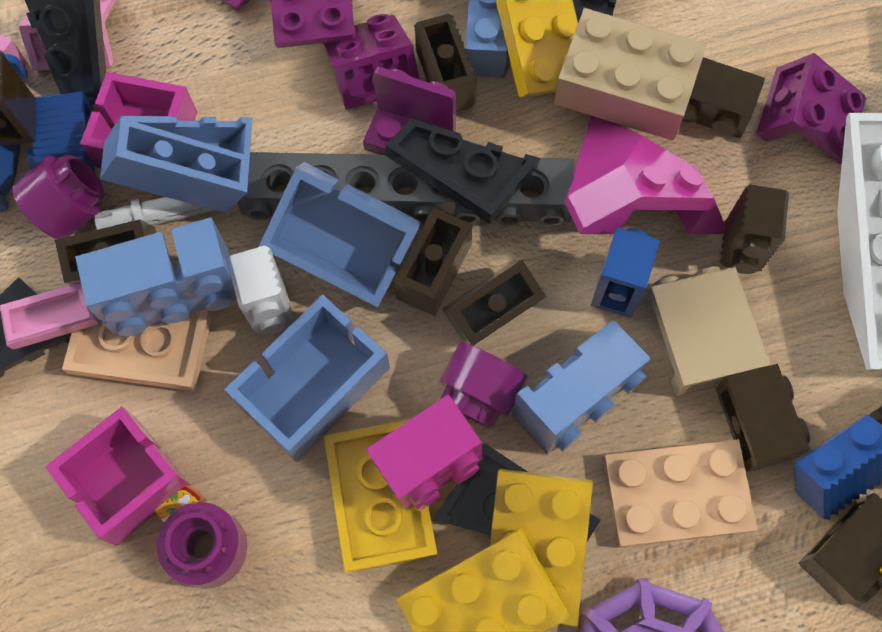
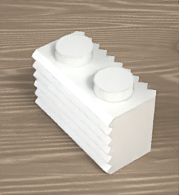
M261 246L226 258L239 308L249 322V325H251L254 333L262 332V334L270 335L286 329L287 325L291 324L295 317L283 276L271 249L267 246Z

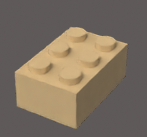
M584 8L558 77L554 104L674 141L685 115L707 44Z

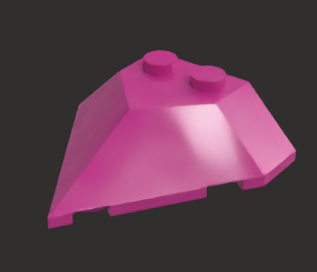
M590 116L587 125L589 127L583 138L572 174L573 180L564 201L580 234H614L616 227L622 228L633 210H675L688 234L724 233L727 228L719 208L696 167L620 124Z

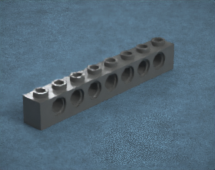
M250 152L247 193L237 202L242 215H247L257 220L270 218L273 216L284 194V191L273 192V190L280 185H288L295 168L306 162L339 179L336 188L342 190L347 184L356 189L364 186L371 187L373 190L367 193L368 195L419 220L420 223L426 222L433 207L470 224L482 220L448 196L440 195L437 189L385 155ZM540 158L538 168L493 221L503 225H516L522 221L539 222L545 226H557L564 222H571L572 217L564 201L573 180L574 159ZM404 187H409L415 190L413 193L409 195H400L397 193L399 189ZM525 190H533L536 191L540 196L536 198H528L524 196L521 192Z

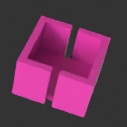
M106 72L95 102L100 113L92 111L80 145L96 168H101L105 139L121 116H176L177 121H195L198 112L185 86Z
M449 394L366 449L405 511L412 507H415L417 511L428 507L441 496L438 489L452 480L457 485L466 481L480 469L477 463L482 460V442Z
M122 406L45 466L66 496L78 503L75 505V508L97 537L116 546L156 514L154 511L185 485L190 486L189 482L169 457L160 450L161 447L142 423Z

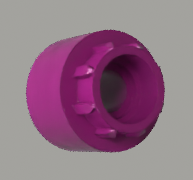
M65 154L59 158L53 156L45 157L12 187L15 201L25 216L42 232L55 239L70 237L100 211L99 201L104 196L103 186L96 174L79 158Z
M459 342L439 383L446 387L440 399L449 394L464 417L489 428L495 425L499 415L509 416L515 403L516 394L522 390L528 376L515 366L480 348Z
M205 502L191 503L177 509L166 519L158 535L157 554L161 566L174 580L195 588L211 589L227 583L240 571L247 554V538L238 520L222 508ZM210 534L213 539L211 551L205 557L196 558L194 554L196 540L202 535Z

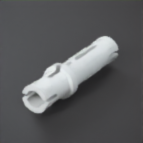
M168 197L143 202L141 199L131 200V205L99 212L95 215L97 230L139 219L152 226L217 210Z

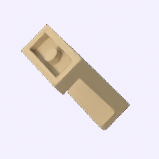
M718 266L708 267L695 273L694 277L679 280L677 276H669L656 281L651 286L645 298L647 308L654 309L675 373L670 380L675 397L715 388L727 376L770 366L736 267L720 270Z

